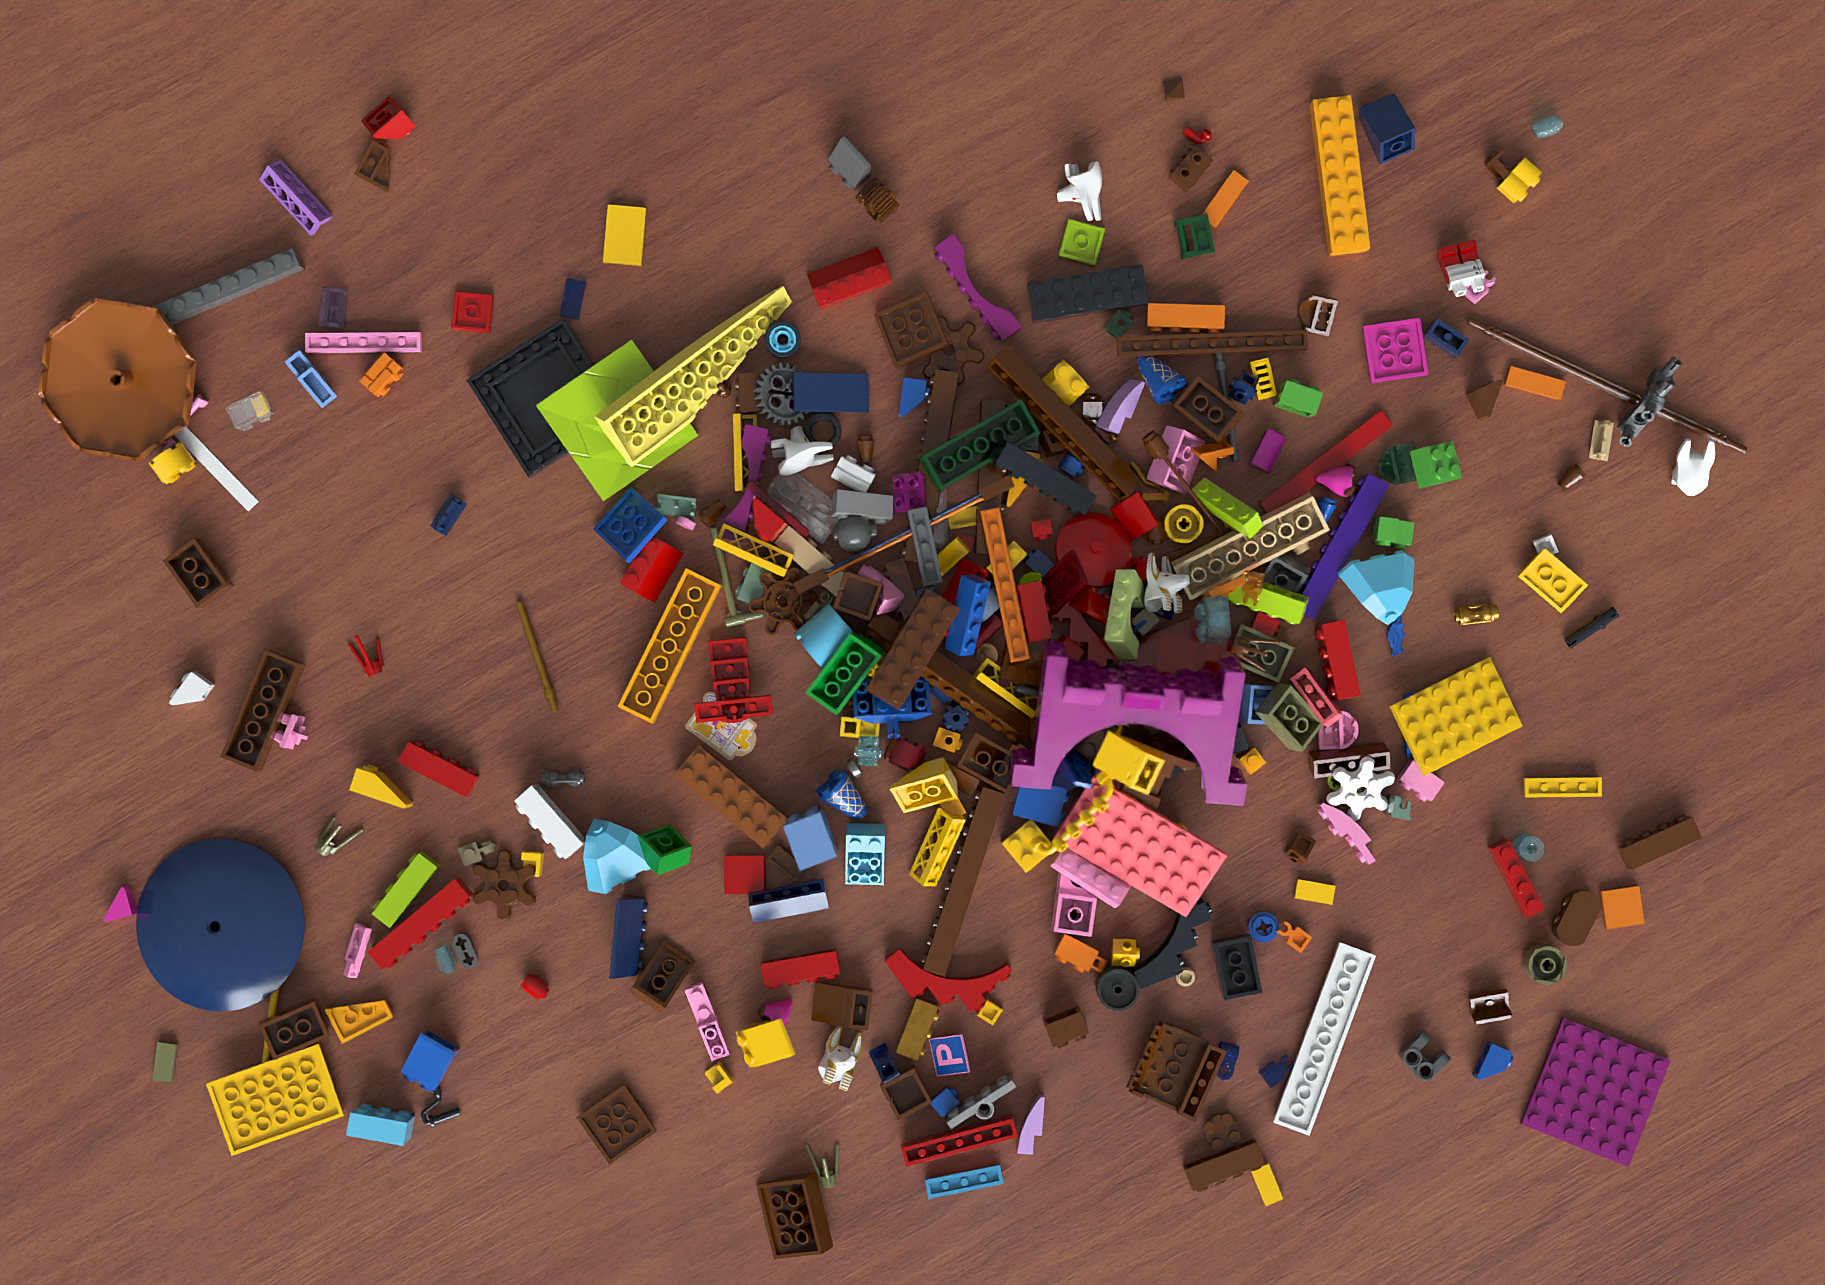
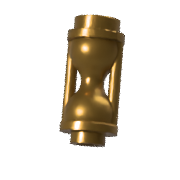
M1492 603L1458 606L1457 611H1454V620L1458 622L1459 626L1494 622V620L1499 619L1497 604L1492 605Z

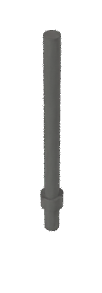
M1223 353L1215 354L1217 362L1215 363V368L1219 375L1221 394L1230 401L1225 370L1227 369V364L1224 361ZM1234 427L1228 434L1229 444L1234 446V454L1231 455L1232 461H1238L1240 458Z

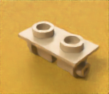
M1594 420L1588 458L1608 461L1614 423H1610L1607 420Z

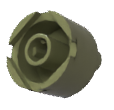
M1541 943L1528 948L1523 958V967L1525 973L1533 980L1544 985H1551L1562 979L1566 974L1567 960L1557 948ZM1545 961L1548 962L1547 965L1542 966Z

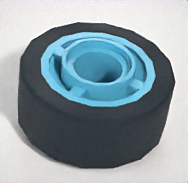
M787 321L773 323L767 329L764 336L767 350L778 358L792 356L798 350L801 343V335L798 329ZM781 334L786 335L788 338V342L785 345H781L777 341V337Z

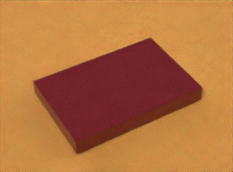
M1070 550L1042 578V584L1046 588V595H1044L1045 603L1049 605L1050 615H1056L1088 583L1075 550Z

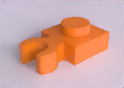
M1282 921L1281 923L1286 926L1285 931L1282 932L1277 929L1276 932L1279 935L1287 936L1285 942L1302 953L1312 937L1298 926H1294L1292 929L1290 923Z

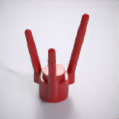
M355 635L357 644L366 662L362 660L351 643L348 646L362 666L364 673H367L368 677L383 672L381 667L385 665L382 660L379 638H375L378 661H376V658L369 659L359 636Z

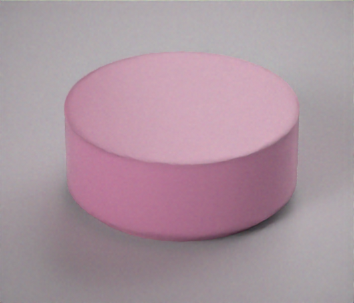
M678 516L676 520L678 525L691 531L694 530L696 525L695 522L683 516Z

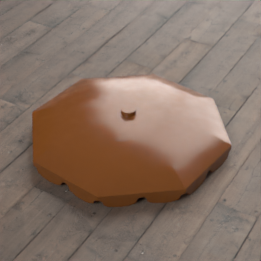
M95 298L85 303L73 313L72 317L62 321L49 332L43 345L42 363L44 364V369L40 374L38 393L45 411L60 425V430L64 437L78 451L111 456L123 460L142 461L189 425L197 360L159 308Z

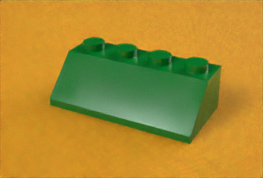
M850 632L805 693L838 715L881 658L884 649L871 639Z

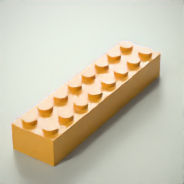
M1351 95L1312 100L1309 108L1328 256L1366 252L1370 249Z
M687 568L685 569L617 707L647 722L655 723L722 585Z

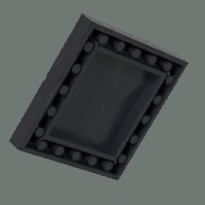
M564 318L466 380L529 478H532L569 454L536 405L594 366Z

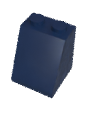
M1395 93L1384 96L1380 100L1366 104L1359 109V120L1379 164H1383L1415 149V126Z

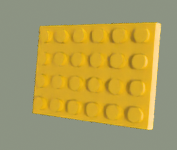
M1490 657L1390 706L1422 776L1523 726Z
M320 1043L302 1048L277 1060L271 1059L206 1083L231 1156L344 1116Z

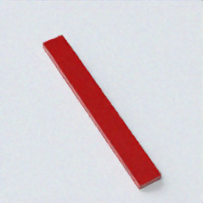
M1382 410L1265 498L1259 505L1267 514L1299 498L1318 483L1315 480L1318 474L1333 467L1341 466L1392 427V423Z

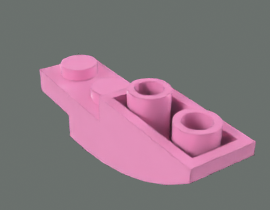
M1322 802L1317 803L1319 806L1318 812L1323 819L1327 818L1330 825L1328 827L1331 832L1340 837L1347 834L1345 837L1346 841L1351 847L1355 846L1358 851L1356 855L1362 863L1365 861L1366 864L1370 865L1376 861L1365 845L1371 839L1353 819L1330 805Z
M703 981L686 987V996L698 1023L699 1031L711 1061L730 1055L717 1014Z

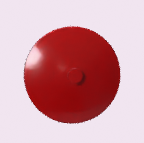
M1086 513V515L1080 514L1073 517L1063 526L1056 539L1055 555L1057 563L1070 550H1075L1088 580L1084 587L1091 585L1094 588H1102L1113 584L1116 570H1127L1131 562L1132 546L1127 532L1115 519L1101 513Z

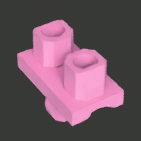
M283 714L281 723L287 725L285 732L278 730L274 736V740L280 743V747L293 749L295 744L299 745L301 739H308V735L304 734L306 727L303 726L306 717L296 714Z

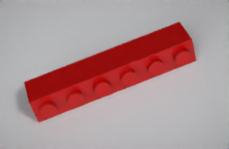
M460 877L455 878L367 953L381 970L386 967L392 968L399 962L397 958L400 955L405 957L413 950L411 947L417 942L419 945L427 938L425 934L430 930L435 932L442 926L440 922L444 918L449 920L456 914V908L466 906L471 901L469 898L473 893Z
M1011 1114L901 1144V1150L905 1165L908 1167L1017 1138L1018 1135Z

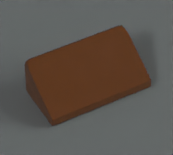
M947 762L957 780V789L972 796L980 779Z

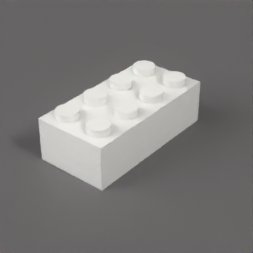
M538 783L529 787L515 800L517 810L521 814L525 813L530 818L528 820L530 825L542 832L541 837L545 842L551 843L555 847L553 850L560 858L564 857V859H567L585 844L586 838Z

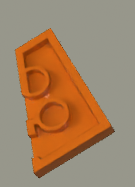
M1243 576L1221 586L1215 584L1208 588L1209 591L1204 593V596L1200 598L1201 601L1197 604L1199 611L1202 612L1217 605L1228 597V594L1236 591L1237 587L1244 585L1246 582Z

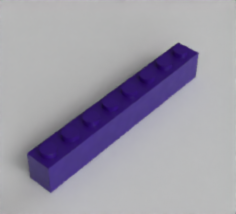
M1371 474L1360 477L1356 485L1359 488L1356 493L1349 497L1347 501L1349 506L1340 513L1338 520H1340L1339 524L1331 529L1329 542L1327 544L1324 543L1321 547L1319 560L1313 562L1310 567L1312 572L1301 586L1303 588L1300 594L1309 597L1304 616L1311 620L1316 618L1339 576L1338 572L1346 564L1389 484Z

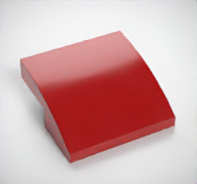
M1141 491L1110 509L1117 522L1127 532L1130 541L1160 524L1147 501L1143 500Z
M724 855V894H748L766 890L765 855Z

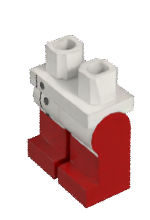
M1475 239L1458 243V246L1454 244L1441 247L1438 250L1437 259L1448 289L1453 290L1456 297L1466 294L1465 286L1471 285L1473 292H1480L1484 289L1483 279L1485 272L1478 256Z

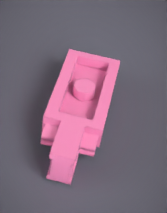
M361 923L355 924L345 955L347 964L343 975L349 978H357L362 960L365 957L368 941L371 937L372 929Z

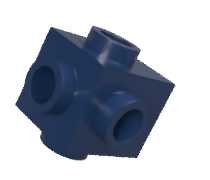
M1242 370L1238 378L1234 377L1229 385L1231 391L1228 396L1245 405L1249 399L1253 400L1258 391L1255 388L1259 378Z
M953 703L944 709L946 713L943 714L944 719L942 722L948 730L952 728L953 731L957 729L960 732L968 726L967 722L970 721L968 719L970 713L966 708L960 707L959 704L955 706ZM955 714L960 716V720L957 722L953 721V715Z

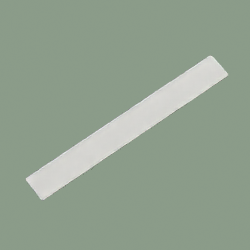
M187 427L175 435L247 511H250L258 503V500Z

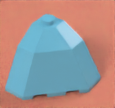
M1403 550L1395 551L1394 555L1385 556L1381 554L1371 556L1369 560L1362 562L1359 559L1352 560L1338 572V575L1357 599L1377 619L1389 625L1403 613L1412 595L1415 559Z
M593 820L586 834L583 854L589 891L607 894L612 891V887L619 883L624 884L630 881L640 871L651 869L646 864L637 834L610 821Z

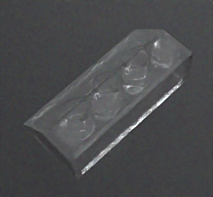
M779 473L765 491L810 530L809 535L822 544L833 532L839 521L837 517H832L833 498L797 473L786 476Z

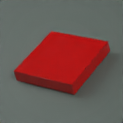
M455 291L451 329L491 333L494 295Z

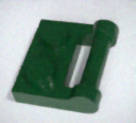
M1208 214L1174 221V227L1177 228L1182 251L1180 254L1181 260L1215 252ZM1189 224L1195 248L1193 251H1189L1184 227Z

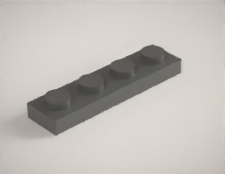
M927 506L907 510L923 585L943 583Z

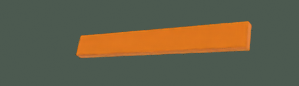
M1000 508L982 510L980 513L1010 661L1012 663L1030 659Z

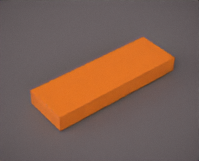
M1235 170L1232 171L1202 214H1208L1209 224L1213 228L1218 226L1249 182V180Z
M1510 366L1504 385L1561 400L1566 381Z

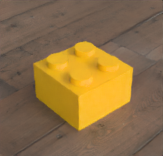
M1031 819L1026 820L1001 841L1003 846L1026 873L1048 856L1041 854L1039 851L1034 852L1029 846L1030 841L1037 836H1042L1046 842L1045 847H1049L1052 844Z

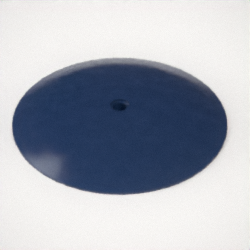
M209 839L195 842L179 849L156 868L140 897L136 918V932L140 952L147 968L155 980L168 993L183 1003L203 1010L232 1011L249 1007L262 1001L286 981L293 971L302 950L305 934V916L301 897L295 883L276 859L262 849L246 842L233 839ZM216 921L220 924L219 930L215 928Z

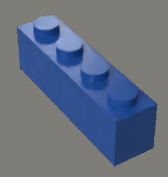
M961 575L955 606L960 611L949 627L945 644L946 649L959 656L974 655L991 584L987 580L977 575Z

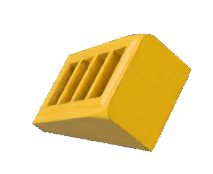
M1269 358L1250 362L1248 365L1252 375L1257 377L1259 374H1267V376L1259 378L1255 388L1258 390L1256 393L1258 401L1277 396ZM1262 365L1265 366V369L1256 371L1255 367ZM1269 381V384L1259 386V382ZM1266 388H1270V389H1271L1270 392H1266V393H1262V394H1261V391H1260V390H1263V389H1266Z

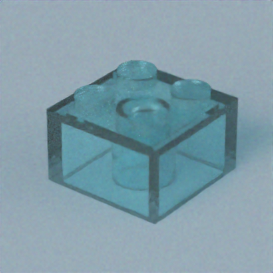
M1228 597L1204 598L1194 611L1195 620H1198L1199 626L1196 628L1197 639H1200V645L1222 644L1231 635Z

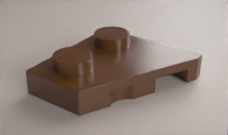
M372 140L354 174L388 193L390 150Z

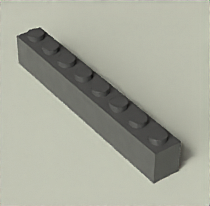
M291 248L153 307L159 308L170 324L174 325L305 270L298 252Z

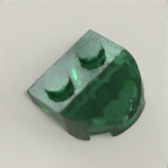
M1414 442L1390 447L1383 452L1378 460V471L1383 479L1395 485L1417 480L1410 451L1416 450Z

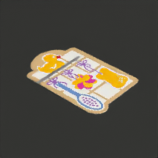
M715 692L705 693L703 702L716 701ZM694 713L685 726L687 730L728 760H732L735 755L742 757L750 753L756 743L754 730L757 727V723L750 718L738 723L721 722V720L696 723Z

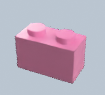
M1409 760L1397 777L1401 781L1399 785L1408 791L1410 788L1417 792L1415 796L1424 802L1426 799L1432 801L1445 783L1432 773L1422 776L1414 760Z

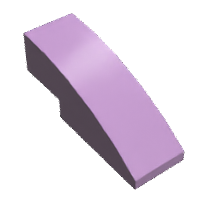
M1133 379L1128 380L1108 402L1096 426L1119 434L1125 417L1132 418L1145 382Z
M1044 1094L1038 1095L1024 1118L1018 1137V1154L1033 1155L1034 1135L1042 1136Z

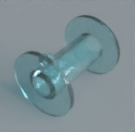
M1521 834L1512 842L1518 857L1521 859L1537 861L1544 854V844L1537 837Z

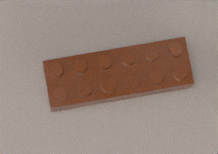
M701 744L696 747L674 774L762 848L766 846L788 819L786 814Z

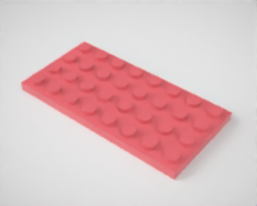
M1093 775L1092 787L1084 789L1053 839L1062 835L1066 831V827L1070 823L1075 822L1079 818V814L1083 810L1088 809L1093 804V800L1105 792L1106 786H1100L1096 780L1097 776ZM1113 786L1112 796L1107 801L1108 809L1101 813L1097 810L1093 814L1095 821L1089 826L1083 824L1079 828L1082 831L1081 835L1076 839L1070 837L1066 841L1068 849L1187 917L1228 856L1227 853Z

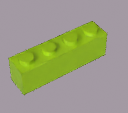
M1205 477L1192 489L1210 513L1249 539L1263 527L1258 512Z
M1245 575L1234 578L1237 579L1243 576L1246 583L1227 595L1226 599L1230 600L1231 603L1248 606L1253 611L1265 612L1270 617L1283 618L1291 624H1299L1303 619L1309 597Z
M423 851L418 853V855L415 853L409 859L410 865L406 870L403 868L397 875L398 881L394 885L391 883L385 891L387 895L384 899H379L373 906L375 910L372 915L389 928L397 923L441 866Z

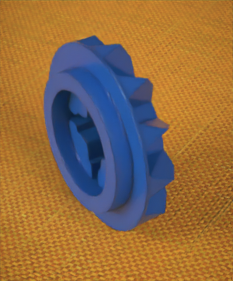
M1258 912L1251 917L1248 923V931L1256 941L1269 942L1277 936L1276 930L1279 929V923L1271 913ZM1261 919L1264 924H1271L1266 927V935L1261 929H1256L1261 926Z

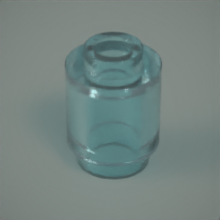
M1556 115L1538 120L1536 124L1532 125L1536 139H1545L1561 132V128H1563L1561 118L1556 117Z
M448 945L433 950L435 954L433 957L439 973L444 972V975L456 971L454 967L458 965L452 949H449Z

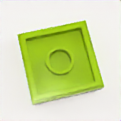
M1068 219L1058 257L1096 266L1105 228Z

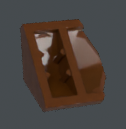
M1312 294L1300 302L1298 316L1302 329L1307 330V332L1329 336L1338 299Z

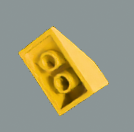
M944 757L923 763L890 786V791L904 813L958 799L957 780Z
M368 764L367 766L363 765V767L356 768L350 791L404 809L413 805V802L383 772L378 771L379 767Z
M781 1018L752 1023L736 1031L737 1042L743 1050L744 1060L749 1067L761 1066L796 1055Z

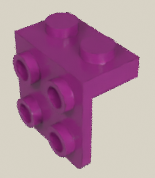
M922 472L893 474L894 513H908L907 510L925 506L924 474Z

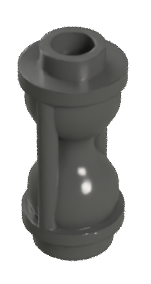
M581 768L571 770L567 774H560L555 770H546V772L541 773L542 787H547V789L557 787L561 783L581 788L582 784H585V772H581Z

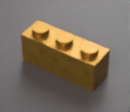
M916 996L897 1045L896 1053L914 1060H918L919 1056L923 1057L926 1050L924 1042L926 1038L930 1039L933 1031L931 1024L933 1020L937 1021L940 1013L938 1004L921 997L917 998Z

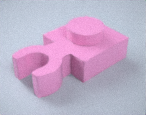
M1487 270L1484 271V289L1482 291L1473 292L1471 285L1465 286L1467 292L1464 295L1474 304L1488 293V287L1492 286L1496 280L1495 277L1491 280L1485 278L1489 272Z

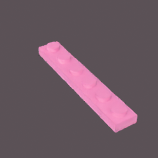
M305 333V352H422V333Z

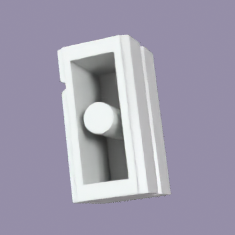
M848 455L846 458L842 456L831 478L857 492L867 493L876 476L873 473L874 469L865 464L863 467L857 465V460Z

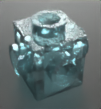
M859 737V746H855V757H858V765H878V759H882V747H879V737Z

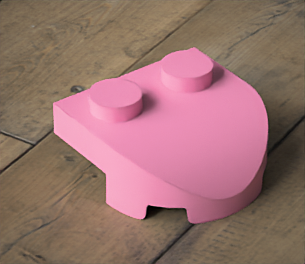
M1341 711L1344 715L1342 718L1329 727L1323 725L1318 731V749H1345L1349 747L1358 737L1359 728L1357 721L1349 713Z

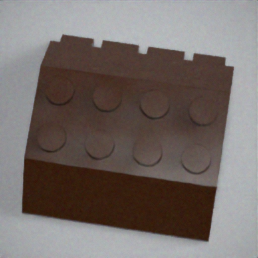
M1159 1021L1158 1024L1154 1023L1149 1034L1152 1039H1147L1141 1052L1144 1057H1139L1133 1070L1136 1072V1075L1131 1074L1126 1087L1129 1088V1092L1142 1099L1145 1097L1176 1111L1180 1116L1196 1122L1227 1051L1174 1025Z

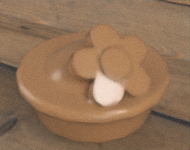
M984 643L977 650V660L980 664L986 657L994 663L997 662L998 651L994 645Z

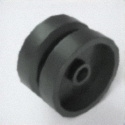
M1111 966L1104 969L1098 975L1096 993L1106 1008L1113 1011H1124L1136 1003L1139 996V984L1135 976L1127 968ZM1116 986L1121 987V990L1118 989V992H1115L1114 989Z

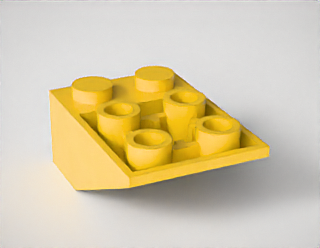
M1108 730L1093 762V766L1128 787L1149 794L1164 763V756L1162 751Z

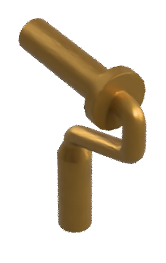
M1136 461L1129 464L1144 485L1160 490L1158 493H1144L1142 496L1143 500H1158L1160 503H1166L1169 500V493L1165 488L1147 481L1145 474Z

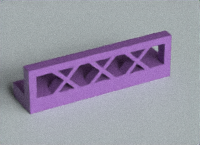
M281 159L266 167L259 180L310 236L316 233L321 224L330 221L332 218L331 213ZM269 175L273 178L274 184L267 179ZM281 189L286 192L287 198L282 195ZM294 203L298 205L300 213L295 209ZM307 218L314 223L313 227L308 224Z

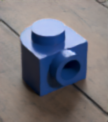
M1066 454L1058 465V468L1072 479L1075 475L1079 477L1085 469L1073 454Z

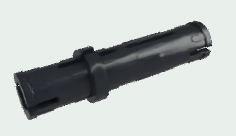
M1611 607L1600 616L1596 615L1594 620L1565 638L1564 641L1572 649L1598 630L1605 629L1607 624L1620 616L1616 609Z

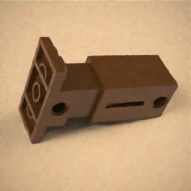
M1123 725L1120 732L1121 736L1163 752L1164 763L1149 794L1130 788L1123 783L1120 788L1122 792L1156 811L1161 800V785L1164 778H1170L1174 765H1177L1178 768L1184 771H1188V769L1194 771L1196 757L1190 749Z

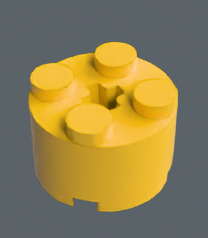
M182 442L175 444L176 448L173 450L168 448L155 457L153 462L149 463L162 483H173L181 477L180 473L189 472L196 467L194 458Z
M1182 504L1175 506L1163 518L1166 537L1178 544H1185L1195 540L1203 530V518L1198 510L1191 505ZM1182 519H1184V523H1187V526L1183 529L1178 525V522H1181Z

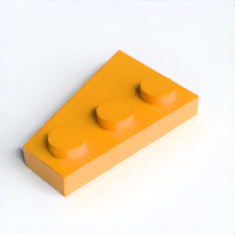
M386 999L325 1009L342 1044L395 1017Z

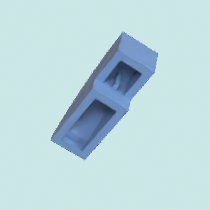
M301 348L285 359L286 365L297 376L299 382L321 408L337 397L333 389Z

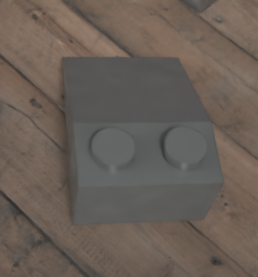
M843 136L828 159L830 164L828 168L833 174H839L843 178L841 182L848 189L852 188L855 191L871 176V164Z
M1284 553L1270 560L1259 580L1297 593L1308 577L1311 568Z

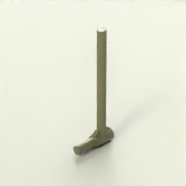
M718 527L710 529L713 543L719 535ZM714 546L729 613L724 617L726 627L763 618V612L743 614L736 610L723 549Z

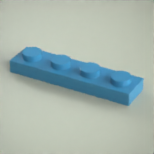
M1000 1163L925 1178L928 1199L1004 1184Z

